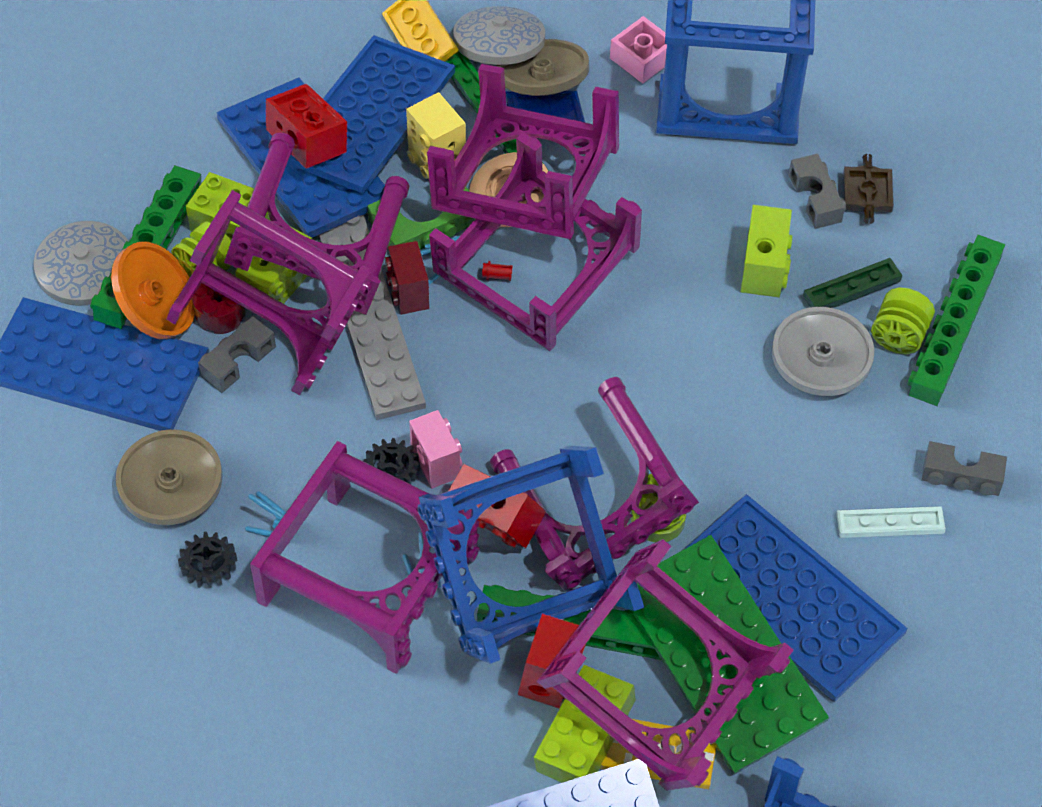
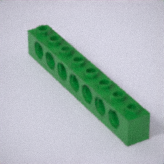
M174 165L171 172L166 173L161 189L155 191L151 206L145 208L140 224L135 225L130 241L125 242L122 250L137 242L154 243L167 250L187 216V204L201 185V174ZM110 273L109 277L106 276L103 279L98 295L95 294L93 296L90 308L93 309V320L122 329L127 317L122 312L115 298Z
M978 234L974 243L969 242L964 254L967 259L966 261L961 260L956 274H959V278H953L948 291L951 292V296H945L940 310L944 312L942 316L937 314L932 327L936 330L934 334L929 333L925 341L926 353L920 352L916 362V366L919 367L918 371H912L907 385L911 386L910 397L938 407L999 265L1006 244Z

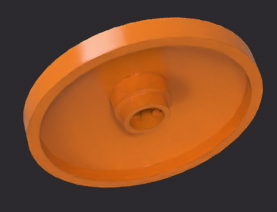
M137 242L125 248L117 255L111 273L113 292L122 312L137 329L157 339H170L186 331L192 324L195 317L192 298L176 324L166 320L172 305L190 278L185 268L180 265L178 259L173 254L157 244Z

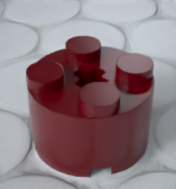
M203 283L200 284L192 297L196 321L205 331L208 329L214 331V334L232 332L238 328L245 316V307Z

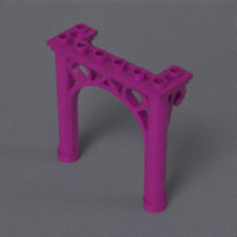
M275 133L269 142V152L247 207L263 217L268 213L272 222L335 258L346 256L354 264L350 267L357 271L361 265L371 269L366 278L371 282L354 310L355 312L367 315L381 281L378 279L403 199L407 197L410 188L409 183L399 176H392L386 180L371 231L361 241L347 245H332L312 240L291 228L277 211L275 194L288 159L293 152L295 142L288 134ZM241 226L239 228L236 227L224 263L248 271L253 256L320 280L309 267L297 258ZM366 249L362 260L358 253Z
M611 377L605 380L599 386L598 393L635 449L639 460V475L635 488L626 502L614 513L600 520L604 534L614 533V535L606 539L612 560L622 557L626 550L634 545L645 542L649 535L658 529L666 528L672 520L680 515L689 513L699 503L674 470L625 392L626 387L619 377ZM510 449L501 450L490 459V465L496 474L521 467L513 451ZM649 470L659 486L647 484ZM534 489L524 492L546 511L534 533L536 540L549 561L546 564V573L565 591L578 586L581 580L590 574L597 573L590 548L585 549L581 553H577L574 550L580 536H586L583 525H566L554 520L548 514ZM643 494H658V500L653 506L646 510L639 508ZM634 510L639 518L627 525L632 517L630 512ZM556 530L569 534L566 547Z

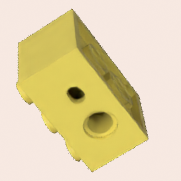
M439 92L406 109L407 156L413 164L416 163L420 168L421 174L425 179H429L427 151L430 146L453 150L454 159H456L466 143V123Z

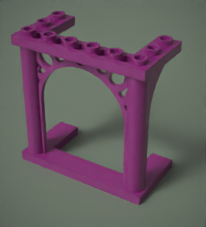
M481 64L478 69L480 106L472 132L457 158L454 159V151L430 146L427 151L432 209L571 240L574 234V219L609 154H617L619 150V91L601 87L594 88L592 92L593 124L507 107L504 68ZM522 132L528 136L560 144L572 154L576 162L573 176L552 171L547 172L545 176L546 208L464 191L483 157L495 146L516 139Z
M522 132L516 138L517 159L514 167L495 197L521 202L523 201L522 197L525 195L526 204L546 208L545 176L547 173L542 169V144L534 136H528ZM535 189L544 195L543 200L540 202H535L531 198V192ZM621 197L616 203L614 215L600 209L594 201L585 199L574 219V222L582 230L588 245V256L585 266L552 306L535 296L529 302L530 315L462 269L502 224L475 219L456 242L435 228L429 234L433 272L551 351L556 345V335L629 251L635 253L639 249L642 209L634 201H628ZM588 223L594 228L590 229L586 226V224ZM603 233L609 239L605 242H595L592 237L595 234ZM594 249L600 250V253L596 255Z
M232 190L195 247L190 261L197 266L172 305L166 320L176 324L200 284H205L268 320L287 336L293 345L298 363L297 378L291 391L300 395L304 387L310 389L317 377L313 375L315 368L321 370L328 358L324 355L326 349L332 351L371 281L366 278L371 269L361 265L357 271L239 203L241 195ZM230 221L287 252L309 267L325 287L327 304L316 310H301L289 307L213 264ZM312 318L317 319L322 325H320V324H318L317 322L313 321Z
M337 441L250 563L257 603L267 608L281 585L342 615L368 633L385 652L387 670L397 674L401 666L405 667L409 663L412 652H410L409 626L414 619L418 620L424 610V603L428 598H433L438 589V582L443 576L442 573H438L435 567L434 558L437 557L436 553L429 551L431 546L426 538L427 524L418 513V505L420 504L418 497L429 493L347 454V446ZM350 482L397 504L413 516L422 532L423 551L417 566L404 580L383 590L356 591L340 586L281 556L326 490L328 502L337 506L351 487ZM471 509L466 513L463 510L458 511L467 519L471 517ZM458 520V525L447 529L452 534H460L464 529L463 524ZM478 520L474 523L468 537L466 549L467 564L469 561L473 562L476 559L480 550L478 547L479 534H477ZM450 539V542L455 546V548H452L453 551H457L459 549L458 540ZM420 569H425L423 573L418 572ZM409 587L411 590H408V595L405 597L402 591L404 588ZM394 595L399 598L401 605L398 610H391L387 607L385 602L388 596ZM378 599L380 608L376 607V603H371L370 601Z
M662 539L635 552L537 682L545 689L553 687L637 759L646 764L650 770L661 778L658 784L668 791L700 786L709 774L707 769L712 763L705 758L703 751L709 743L713 744L722 733L720 728L724 722H729L738 711L736 706L740 700H745L751 694L754 688L751 685L755 679L766 675L770 676L777 672L781 673L790 663L788 657L793 652V649L786 643L772 647L757 643L738 633L710 612L657 567L672 547ZM633 581L638 583L697 634L704 644L710 659L711 684L705 702L693 717L675 727L652 728L639 724L624 714L576 673L586 660V657L580 653V650ZM719 650L722 656L726 654L728 657L719 660L716 657V653ZM723 665L734 666L737 671L736 676L732 679L722 678L719 674V669ZM720 684L729 686L728 688L721 691L723 695H720L717 692V688ZM705 708L710 710L707 716L704 714ZM691 727L694 729V733L690 734L688 740L685 732ZM673 733L680 737L682 743L681 751L678 754H674L669 747V738ZM655 735L662 737L661 748L657 746L660 742L653 740Z

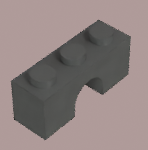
M818 153L791 160L789 177L796 192L812 191L816 193L809 196L806 209L814 228L818 229L841 223L843 214L846 211V204L844 199L840 198L837 193L835 181L831 180L828 175L826 163L821 161Z
M254 316L246 322H242L229 337L223 338L217 347L210 353L208 352L202 356L198 362L201 377L219 392L223 393L240 378L238 363L234 359L246 355L252 357L257 362L262 360L276 348L274 332Z
M929 441L924 459L922 481H927L934 485L952 486L959 490L981 492L984 495L999 496L1004 483L1007 456L981 451L976 465L964 466L955 459V446Z

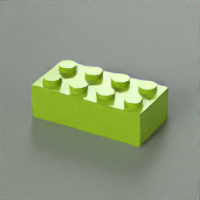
M583 665L578 675L628 716L636 701L634 685ZM565 698L534 755L536 771L562 783L599 772L601 764L615 739Z

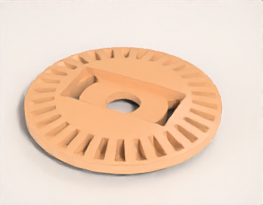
M517 152L496 156L482 165L474 175L469 191L495 197L514 167ZM542 163V169L544 172L547 173L548 169ZM537 189L531 192L533 201L540 202L543 200L544 195ZM524 195V196L522 197V198H523V201H521V202H519V203H523V204H526V203H527L526 200H525V195ZM501 225L500 227H511V226Z

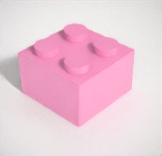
M643 16L611 39L610 59L643 84L665 67L667 44H665V32Z
M439 410L410 420V443L414 446V453L419 455L420 467L431 489L455 480L460 467L463 466L460 457L462 447L457 438L453 439L448 419H443Z

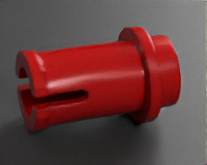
M488 261V263H483L482 277L486 278V280L494 278L511 281L513 265L492 264L491 261Z

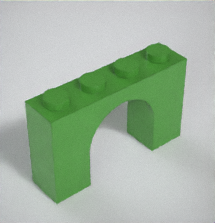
M381 199L367 205L368 220L371 225H373ZM399 211L388 246L417 241L419 249H423L425 245L430 244L429 234L435 228L448 237H452L457 232L468 228L475 218L443 211L440 216L431 221L416 222L407 219Z

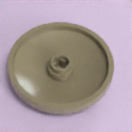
M545 39L541 51L528 60L515 64L496 65V67L504 68L505 88L525 95H549L571 89L586 78L590 68L588 54L582 47L572 42L558 39Z
M162 430L142 437L124 453L116 471L117 490L127 510L137 518L157 525L179 524L202 514L217 498L223 479L220 459L213 446L201 436L184 430Z

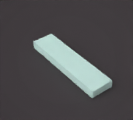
M942 506L837 510L836 514L839 538L944 534L946 530Z

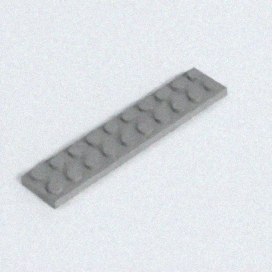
M361 215L318 236L321 243L347 245L364 239L369 234L364 215ZM366 249L358 253L362 260ZM346 256L336 257V259L349 266L354 265ZM382 269L378 276V279L381 281L367 315L354 311L346 324L376 420L426 408V402Z

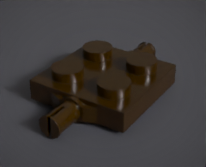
M867 154L862 156L863 166H844L843 171L846 210L864 211V222L868 224V221L869 224L874 223V212L892 213L894 207L892 169L872 166L873 157L871 154L868 156V161Z

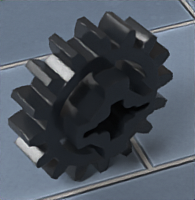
M395 438L391 439V443H387L385 439H382L381 446L374 443L372 444L373 452L366 451V459H363V462L374 466L378 460V469L411 484V479L417 480V471H420L419 455L414 453V446L411 445L406 448L405 440L397 444ZM406 462H408L409 466L405 470L404 468L406 467Z
M204 532L203 538H199L196 534L193 535L194 542L191 543L186 540V549L179 550L181 558L178 559L182 576H187L188 583L190 584L196 580L197 587L201 588L203 583H207L208 588H212L213 582L222 585V578L230 579V571H236L235 562L237 561V554L234 544H229L226 536L219 539L217 532L212 537H209L207 532Z

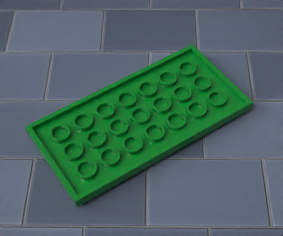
M712 535L657 565L710 612L738 633L769 647L782 644ZM637 583L644 608L635 611L631 610L696 714L705 702L711 684V664L707 650L691 628ZM719 650L716 653V657L719 660L728 657L726 654L722 656ZM790 656L788 657L790 663L781 673L777 672L770 676L766 675L755 679L751 685L754 687L751 694L745 700H740L736 706L738 711L729 722L725 721L720 728L722 733L714 742V745L733 775L829 720L826 711ZM726 664L719 669V674L724 679H732L737 673L736 668L732 665ZM720 684L717 688L718 694L723 695L721 691L729 686ZM705 708L704 714L707 716L710 710Z

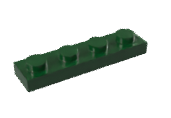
M887 258L804 290L803 297L810 307L833 308L898 283L902 280L903 275L892 259Z

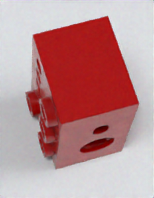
M307 83L266 99V130L272 136L275 133H285L291 136L295 142L291 155L306 169L347 152V121Z
M463 464L448 491L489 478L490 476ZM523 492L500 500L488 507L478 517V527L491 531V533L501 538V541L510 547L515 548L516 545H519L526 549L546 511L528 494Z
M546 614L541 615L525 663L518 691L519 696L560 709L562 699L565 700V697L553 687L545 689L537 680L580 625ZM584 645L583 648L580 650V653H581V654H583L585 645Z

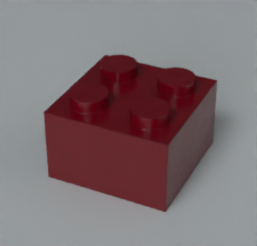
M413 241L388 246L389 256L385 257L386 279L388 286H391L393 290L391 291L393 305H398L401 315L430 309L429 281L418 242Z

